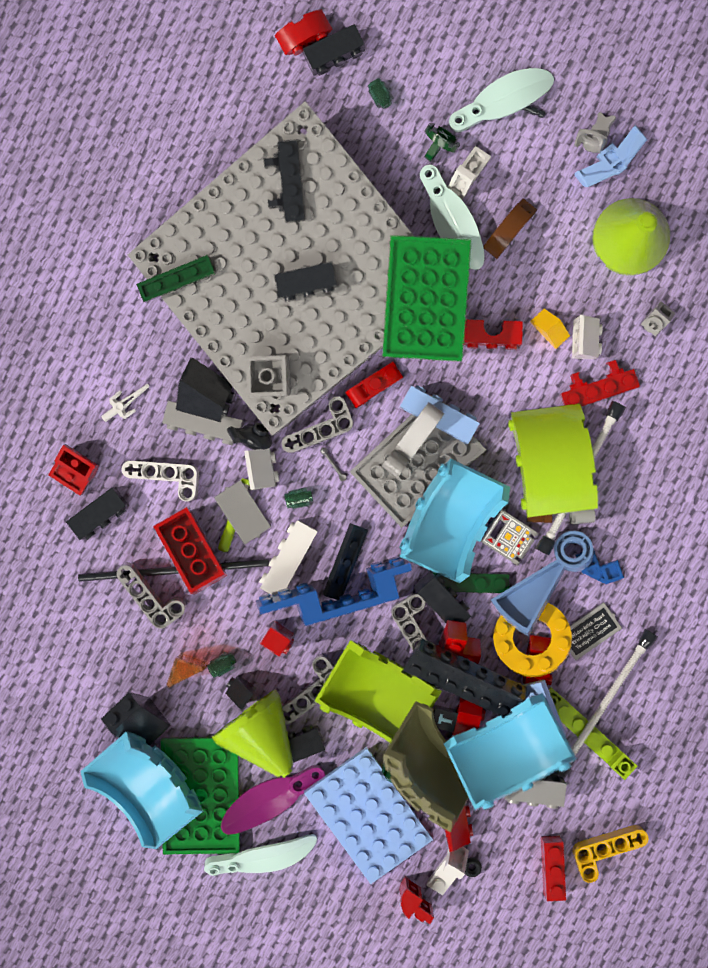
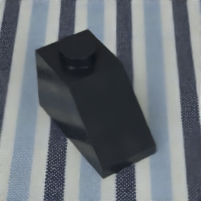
M238 674L236 678L231 677L226 684L228 689L225 693L242 710L257 688Z

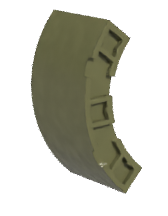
M415 701L384 752L385 768L390 771L392 775L390 779L396 789L417 811L423 810L429 815L428 819L451 832L469 796L444 746L446 740L436 726L433 708Z

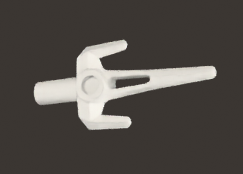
M146 384L121 401L116 400L122 393L118 391L109 399L113 408L102 415V419L107 422L117 413L120 417L126 419L136 412L135 409H132L126 413L125 409L149 385ZM134 396L128 403L124 404L126 400Z

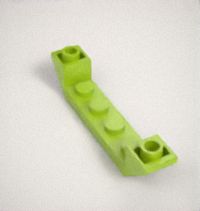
M550 687L548 690L561 722L579 738L580 734H582L581 732L586 728L588 720ZM596 727L592 729L584 743L619 776L626 780L637 768V765Z

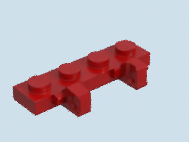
M612 360L606 363L610 367V374L606 375L605 379L590 384L587 382L583 383L582 379L579 378L580 372L570 375L573 383L569 385L570 390L560 393L564 406L580 404L582 407L639 388L640 385L635 370L632 369L624 372L623 368L619 369L616 360Z

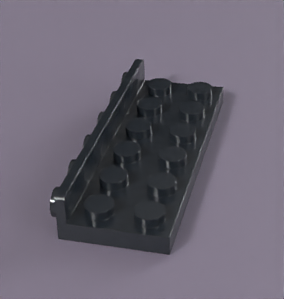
M421 638L403 667L404 672L499 716L511 713V709L516 707L519 702L526 700V686Z

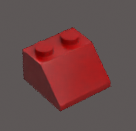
M469 805L464 806L452 831L445 830L449 852H453L471 843L470 836H473L472 824H468L467 817H471Z

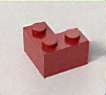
M447 620L438 646L478 664L481 658L480 639L467 637L466 623Z

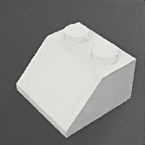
M580 315L573 320L572 359H596L601 355L602 344L599 343V336L602 335L603 327L600 324L599 318Z
M270 448L244 451L250 489L257 490L276 487V482H279L278 471H274L273 463H276L275 452H271Z

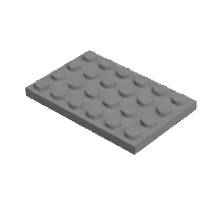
M411 414L358 463L350 473L402 528L412 519L416 510L417 500L420 497L422 498L442 464H446L450 459H453L468 467L486 450L474 436H472L469 444H465L435 427L397 478L384 469L382 465L417 419L416 416Z

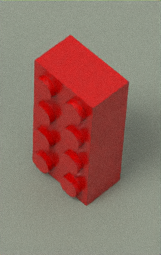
M188 507L153 526L190 594L195 595L227 576L192 511Z

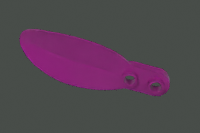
M312 765L293 776L272 778L250 788L226 811L221 822V830L228 835L237 834L273 819L293 805L298 797L304 794L306 789L325 776L324 769L319 765ZM318 772L319 775L314 777L312 773ZM296 781H301L302 784H301V785H296L295 782H296Z

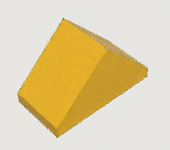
M543 309L530 321L555 349L570 337L562 321L546 309Z

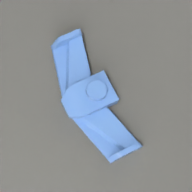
M635 125L618 148L613 143L596 156L600 162L575 172V177L584 187H589L611 176L621 174L627 169L628 164L647 141V138Z

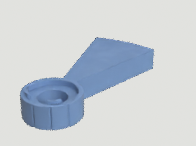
M569 531L562 534L554 545L555 561L491 599L498 612L518 631L528 637L530 636L565 570L578 572L591 564L594 555L593 545L589 537L584 533ZM569 544H579L583 548L581 556L574 559L567 557L564 551Z

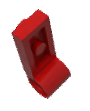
M391 362L345 393L356 409L400 381L403 376L394 362Z

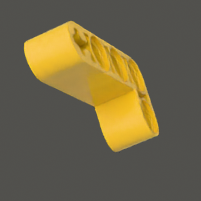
M631 825L575 843L572 851L581 877L585 882H595L599 876L595 861L641 848L648 843L649 838L641 826ZM623 838V842L620 845L615 844L617 839ZM605 844L604 849L597 850L598 845ZM581 850H587L585 855H578ZM587 868H592L590 874H584V871Z

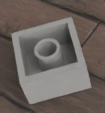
M289 356L246 357L247 397L291 396Z

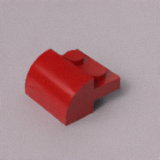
M64 444L54 460L55 464L48 476L81 496L91 479L96 476L99 465L67 444Z
M405 876L400 884V901L404 915L410 919L414 913V916L419 921H426L430 924L434 919L432 904L422 898L421 887Z

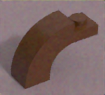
M523 198L484 244V249L498 259L534 216L537 209Z

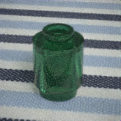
M381 78L372 81L368 85V92L376 107L386 109L391 106V101L394 97L385 81H382Z
M306 487L291 490L284 494L287 509L310 506V502L313 501L311 490L307 491Z
M225 651L212 659L207 668L213 678L221 677L236 668L235 663L237 661L232 653L228 654Z

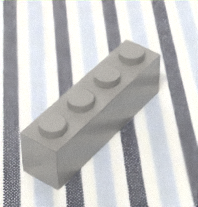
M171 401L167 402L162 421L163 424L167 425V429L178 431V428L185 429L186 434L193 436L201 433L204 434L203 438L215 441V437L223 439L222 443L232 446L234 443L227 432V428L230 426L243 428L244 425L243 420L223 416L220 423L176 410V403Z

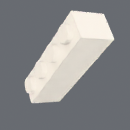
M299 520L296 523L292 522L287 532L290 534L287 540L282 539L278 547L281 550L277 557L273 556L268 565L271 567L269 573H264L260 580L262 584L260 589L271 595L278 594L279 590L288 587L318 532Z

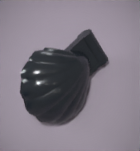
M261 423L247 424L243 428H234L233 426L227 428L233 443H242L250 449L265 450L269 449L273 444L271 435Z

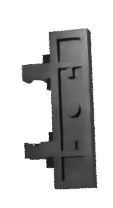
M298 140L277 142L278 153H273L274 157L263 159L265 169L269 167L277 168V172H280L282 193H279L280 198L275 200L268 199V207L270 209L279 208V212H284L286 223L306 221Z

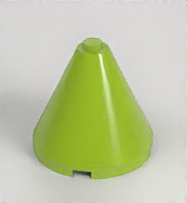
M638 198L621 199L609 205L596 220L592 235L593 247L597 257H600L611 271L628 276L643 274L657 266L666 255L670 244L669 224L664 214L652 203Z
M276 689L252 704L212 736L217 745L277 777L282 775L284 778L293 771L291 769L293 760L281 698Z

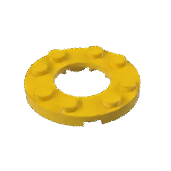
M550 603L546 604L538 620L545 623L550 629L552 635L551 643L547 650L535 656L525 655L520 652L513 641L516 628L508 623L502 615L497 620L493 634L495 650L500 660L513 672L528 677L543 676L555 671L567 659L572 645L571 628L565 615Z

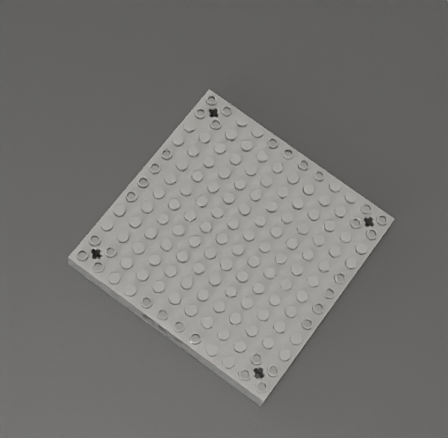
M305 101L128 254V257L144 277L149 279L205 255L210 256L216 272L215 275L165 294L161 298L270 434L274 436L383 348L390 236H414ZM302 128L307 131L306 135L300 132ZM297 139L306 221L286 223L284 212H279V208L270 209L268 207V199L275 200L280 198L279 193H282L280 172H277V168L274 167L265 169L263 159L274 157L273 153H278L277 142ZM155 255L159 256V257H158V259H159L158 262L153 261V260H155V259L153 258ZM327 262L334 263L339 284L338 288H334V292L323 294V291L315 292V296L304 298L301 295L297 296L296 300L285 302L284 299L278 298L274 274ZM289 356L291 396L247 397L246 357ZM273 405H280V412H273Z

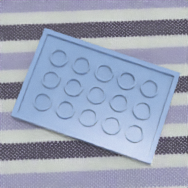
M367 747L304 791L305 796L370 884L433 841L428 830L394 784L386 780L382 773V767Z

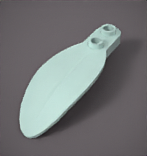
M539 68L522 69L509 73L487 86L473 103L454 112L449 119L450 127L453 131L460 133L483 120H495L516 113L546 94L554 83V77L550 72ZM478 109L480 112L478 114H474L473 110ZM461 118L462 122L456 123L455 120Z
M433 165L424 166L420 172V178L430 196L431 215L440 238L471 240L469 268L473 270L480 269L484 264V247L472 214L460 197L448 189L439 170ZM431 171V177H426V174ZM437 188L441 189L439 194H435Z
M311 834L281 843L248 849L238 854L230 853L211 856L205 860L204 870L212 876L237 871L264 873L282 870L303 859L315 846L317 837Z

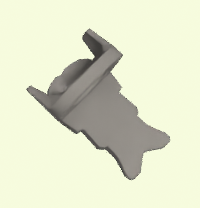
M599 112L597 122L592 126L591 130L579 129L574 144L575 147L578 148L583 143L586 151L601 153L607 144L610 127L615 122L616 116L605 117L603 113Z

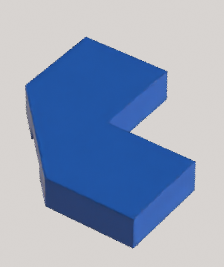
M594 548L591 564L580 571L604 584L624 578L619 561L615 560L599 565ZM583 552L574 555L576 558H578L579 556H581Z

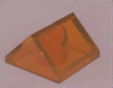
M181 652L175 658L167 686L170 687L203 671L208 666L207 661Z

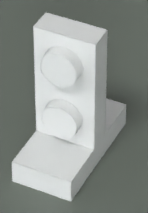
M475 146L463 164L459 165L448 189L452 190L463 200L471 185L489 162L491 156Z
M461 847L453 852H449L448 849L446 857L430 876L426 885L443 895L456 877L461 879L464 876L469 850Z

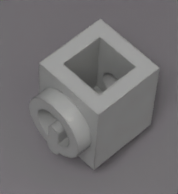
M660 301L645 317L641 325L644 326L647 332L656 336L671 322L676 313Z

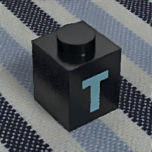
M434 705L433 715L437 728L454 732L458 716L457 710Z

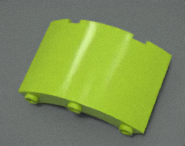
M580 404L511 412V420H508L509 431H513L518 451L516 464L521 469L524 498H521L522 510H526L528 517L598 509L597 485L594 484L592 473H596L593 450L588 428H584L585 416Z
M350 640L315 701L320 704L319 708L328 714L333 712L352 720V723L357 727L362 728L364 726L388 742H391L415 701L432 708L442 690L404 672L402 665L374 650L371 652L366 646Z

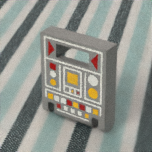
M501 509L493 518L480 542L518 566L520 562L515 559L516 556L523 559L534 542V539L529 536L532 534L537 537L539 533ZM500 520L505 525L494 539L490 534Z

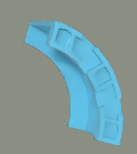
M450 459L446 464H442L422 498L420 497L416 502V510L410 521L405 538L400 543V557L461 583L470 576L475 556L473 549L476 541H481L488 528L486 523L489 518H495L499 511L508 503L510 487L453 459Z
M543 693L528 698L511 709V713L505 716L500 715L486 722L485 726L477 730L473 728L455 735L444 743L475 810L481 807L486 810L494 806L495 801L523 789L525 792L533 788V783L557 770L562 772L570 768V763L576 760Z
M125 732L80 771L84 788L98 792L112 801L129 819L139 837L141 846L144 848L157 849L203 812L194 789H189L185 783L187 778L179 767L158 747L154 746L152 748L146 744L144 738L133 733Z

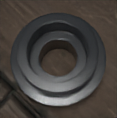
M470 857L467 859L465 875L468 877L478 876L482 870L481 863L477 858ZM470 864L475 865L473 870L468 868Z

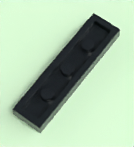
M352 523L349 524L322 595L335 600H339V597L344 595L368 529Z

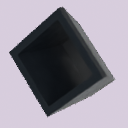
M190 357L179 380L176 410L221 423L223 416H227L229 412V404H232L234 400L233 386L229 381Z
M128 692L101 718V721L114 736L119 738L125 732L133 733L144 738L149 746L171 726L149 697Z

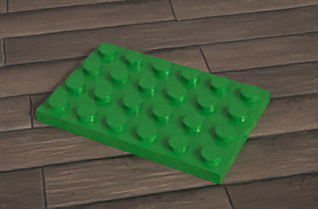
M390 236L382 357L462 362L471 240Z
M212 737L161 738V751L187 778L185 783L190 790L194 789L203 810L202 813L162 844L163 855L240 853V833L228 835L221 830V822L226 811L239 798V756L217 745Z

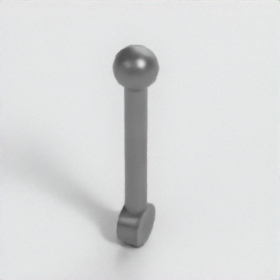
M321 448L320 453L328 459L339 475V480L345 481L346 475L342 474L327 453V448Z

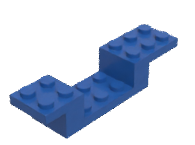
M400 556L390 558L389 562L386 563L375 562L370 564L371 567L366 568L372 590L363 589L353 596L346 594L340 596V599L336 601L325 600L320 605L315 588L311 584L302 583L293 590L285 588L272 596L270 594L261 595L258 600H255L256 605L262 615L297 604L300 619L305 626L399 599L394 576L412 571L411 563L400 558Z

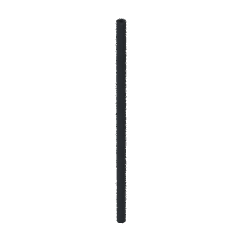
M269 559L223 562L221 565L224 570L268 567ZM175 566L138 569L143 577L179 574ZM130 570L123 571V574H124V575H126V574L129 575V574H130ZM117 571L78 574L79 582L118 579Z

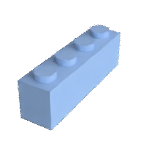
M418 385L410 387L399 408L418 417L428 402H430L445 413L435 427L461 442L469 444L480 424L476 421L477 418L469 413L466 415L460 413V408L453 404L448 406L442 403L443 399L434 394L432 397L425 393L426 390Z

